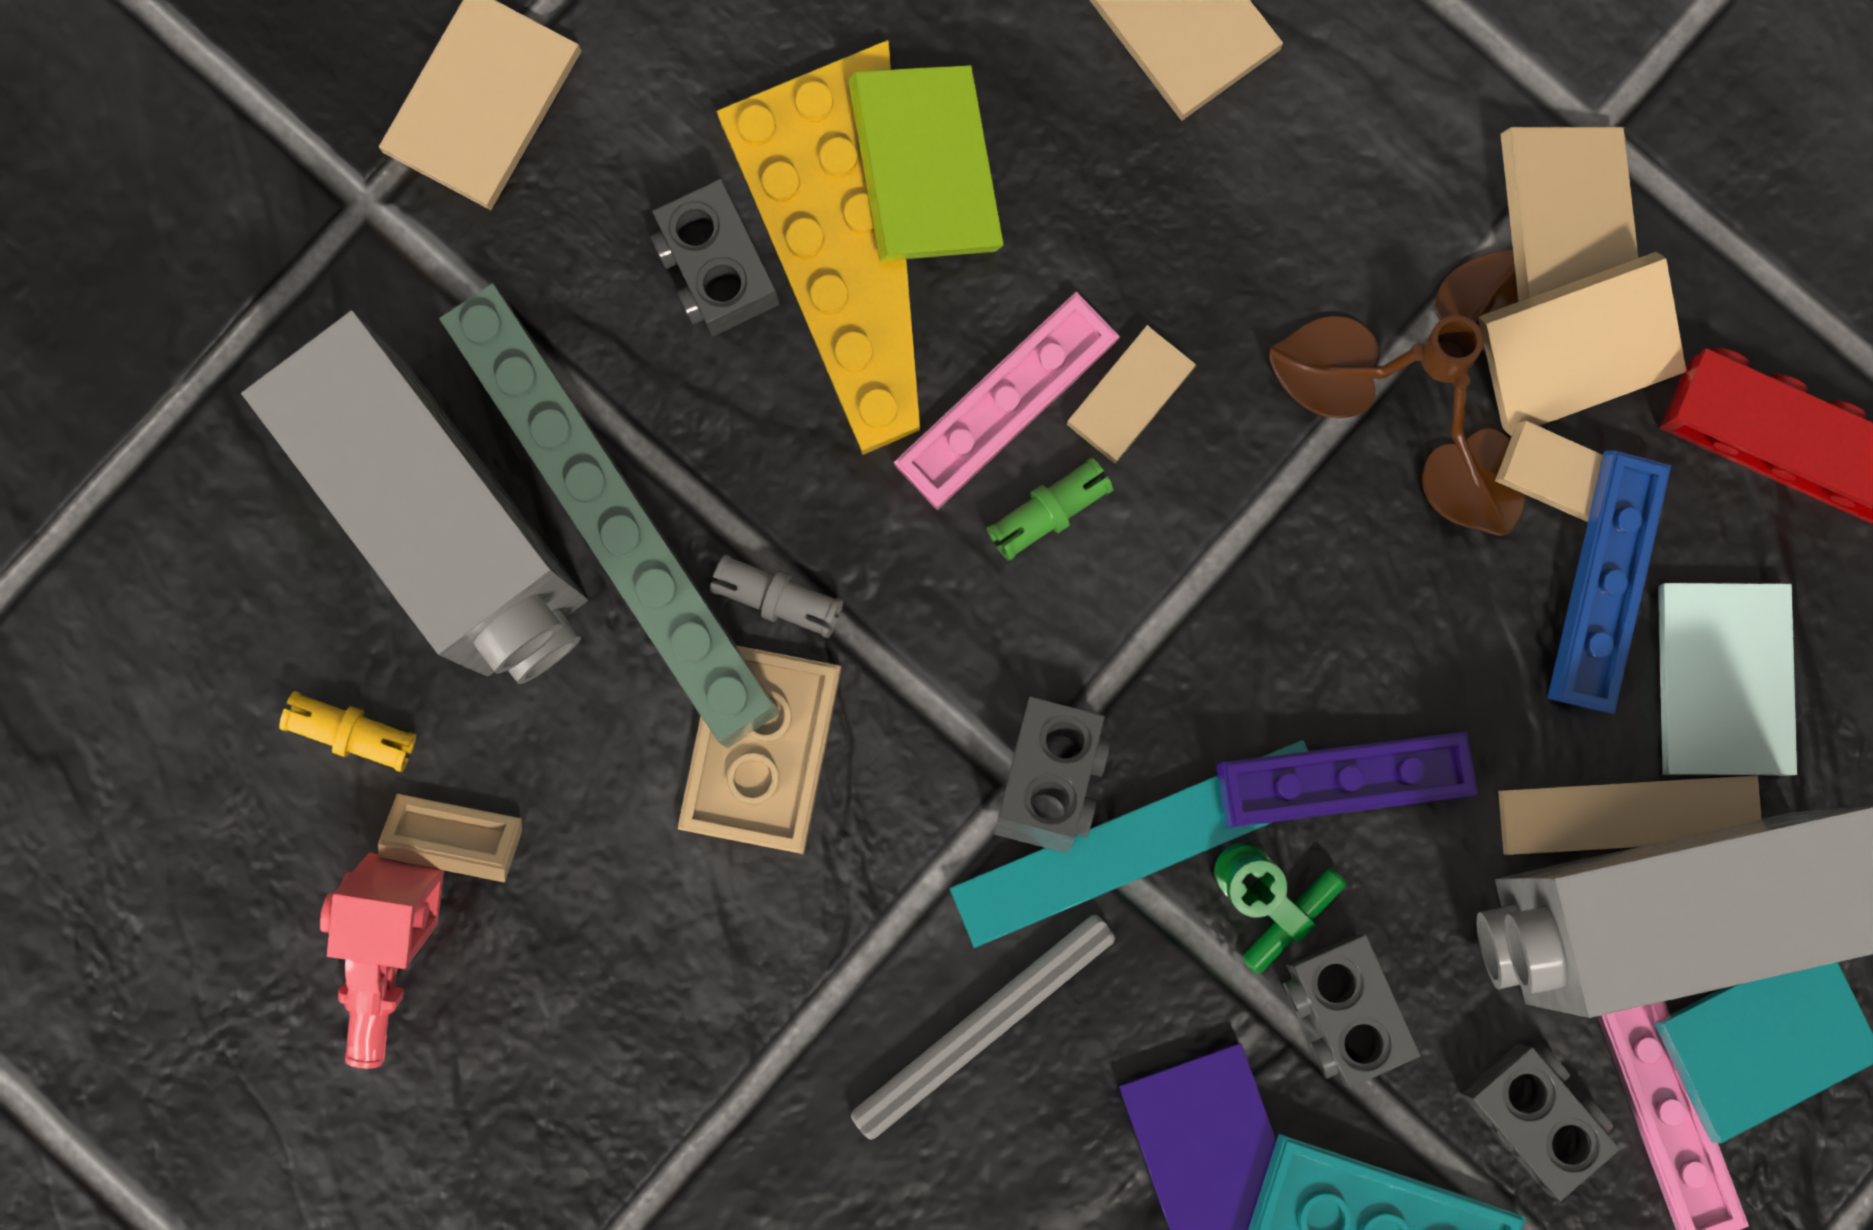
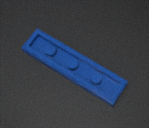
M1615 450L1604 451L1547 699L1615 714L1671 465Z

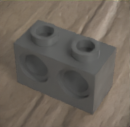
M721 179L652 211L660 230L649 236L665 269L675 265L679 267L687 286L676 292L692 325L704 320L713 337L779 305L776 291ZM694 222H706L714 227L713 234L706 243L699 246H691L681 241L682 233L688 225ZM725 276L737 279L741 283V288L733 299L726 302H718L708 296L709 287L716 279Z
M1029 697L994 830L995 835L1067 854L1072 847L1076 835L1088 837L1097 800L1085 797L1090 775L1102 777L1111 744L1110 739L1100 737L1105 716ZM1054 736L1067 737L1076 744L1079 754L1067 759L1057 757L1048 749L1046 741ZM1041 795L1052 796L1062 804L1064 815L1052 820L1042 818L1033 810L1031 800Z
M1351 935L1286 964L1292 977L1291 980L1283 983L1286 994L1299 1019L1307 1015L1310 1017L1319 1038L1311 1042L1310 1046L1326 1079L1336 1076L1339 1084L1351 1088L1421 1057L1366 935ZM1338 964L1347 973L1348 988L1340 998L1327 1001L1318 990V977L1320 972L1328 965ZM1366 1024L1374 1033V1049L1368 1057L1362 1060H1352L1345 1050L1346 1035L1353 1027Z
M1517 1043L1460 1094L1544 1193L1562 1201L1620 1149L1607 1135L1613 1128V1125L1600 1108L1587 1097L1579 1102L1563 1084L1570 1075L1560 1061L1545 1047L1536 1052L1533 1047ZM1529 1074L1536 1086L1535 1097L1528 1106L1515 1109L1509 1100L1510 1084L1516 1077ZM1572 1125L1578 1133L1579 1142L1577 1149L1571 1156L1565 1159H1558L1552 1149L1553 1137L1561 1127Z

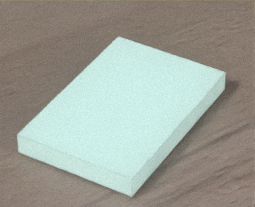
M1664 583L1659 585L1662 775H1797L1792 584Z

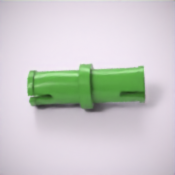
M1090 457L1085 460L1084 464L1048 488L1041 484L1030 492L1032 499L995 524L987 526L986 529L992 541H1001L1017 530L1015 535L996 546L1000 553L1008 561L1012 560L1016 554L1050 531L1054 530L1059 534L1070 525L1068 519L1105 494L1111 493L1113 486L1108 476L1103 479L1099 477L1083 488L1085 483L1104 471L1099 463Z

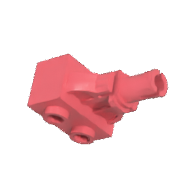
M369 852L352 872H346L342 884L334 893L329 892L324 900L320 918V929L322 932L329 933L327 957L346 960V982L339 989L338 1001L344 1003L350 1015L345 1062L350 1066L365 1069L377 1068L385 1060L389 1014L396 1010L404 995V989L396 987L398 968L406 969L438 925L444 870L380 858L379 854Z

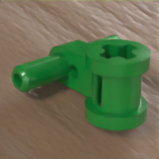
M1246 842L1236 843L1226 848L1219 855L1214 868L1217 885L1229 897L1238 911L1250 917L1269 915L1275 921L1242 955V960L1256 974H1261L1293 940L1300 943L1317 926L1313 920L1346 887V881L1333 868H1327L1294 902L1286 895L1287 881L1281 869L1270 860L1260 847ZM1250 873L1258 878L1251 886L1243 882L1245 876Z

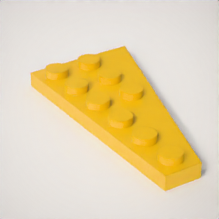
M888 40L716 111L862 455L920 431L906 259L880 261L848 83V79L854 72L891 70Z

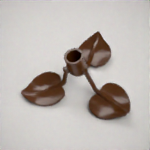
M1513 249L1480 256L1453 270L1445 278L1438 290L1435 309L1440 321L1433 328L1426 343L1414 344L1410 351L1383 366H1375L1379 356V347L1373 334L1360 322L1347 317L1328 316L1316 319L1305 324L1286 339L1271 346L1269 360L1282 387L1306 409L1329 418H1348L1367 411L1375 399L1376 390L1373 379L1386 378L1415 361H1421L1424 370L1435 380L1447 383L1452 382L1455 388L1451 435L1455 444L1439 446L1427 458L1422 474V484L1426 498L1441 516L1461 526L1498 536L1509 534L1513 530L1523 511L1526 495L1495 481L1510 439L1500 431L1492 428L1481 429L1466 439L1463 430L1467 387L1470 384V378L1467 373L1482 350L1485 351L1478 317L1519 302Z

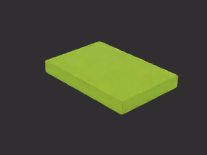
M971 65L854 72L848 79L880 261L996 252L1004 246Z

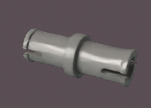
M727 554L721 558L713 575L718 581L713 580L710 586V592L713 594H720L761 610V617L766 620L775 622L777 618H781L819 633L827 639L831 636L840 615H837L836 612L840 613L843 607V600L839 598L834 599L792 582L793 577L791 574L778 571L776 575L735 560Z

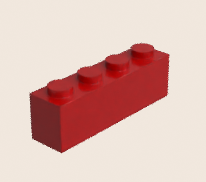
M1706 348L1687 362V372L1682 373L1659 429L1873 524V423L1865 419L1867 414L1864 410L1844 401L1831 400L1828 403L1808 394V387L1795 378L1782 374H1772L1770 377L1749 368V360L1732 350L1714 348L1711 351Z

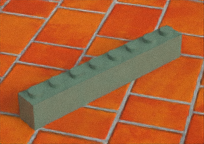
M493 283L440 317V321L718 743L728 749L748 736L749 733L757 730L779 715L780 711L738 650L508 301Z

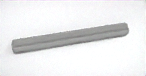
M1097 915L1089 916L853 1110L851 1117L861 1133L870 1140L878 1137L1112 945L1115 940L1114 933L1102 918Z

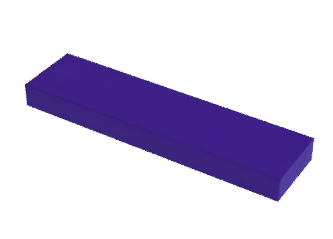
M1467 731L1229 761L1216 765L1226 829L1478 795Z

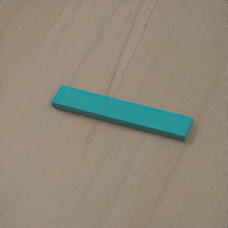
M1301 740L1263 757L1308 752L1304 740ZM1215 776L1090 829L1088 837L1076 835L1068 854L1044 848L949 889L973 947L976 948L1270 823L1226 829L1218 776Z

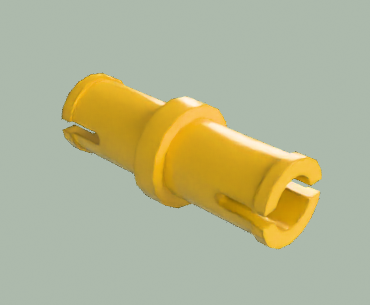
M293 691L288 698L287 704L291 705V709H284L279 724L281 730L291 731L333 746L332 753L342 757H347L349 753H353L395 768L399 772H403L409 761L405 756L406 753L412 754L416 741L415 733H407L365 718L364 710L349 706L345 711L306 697L297 691Z

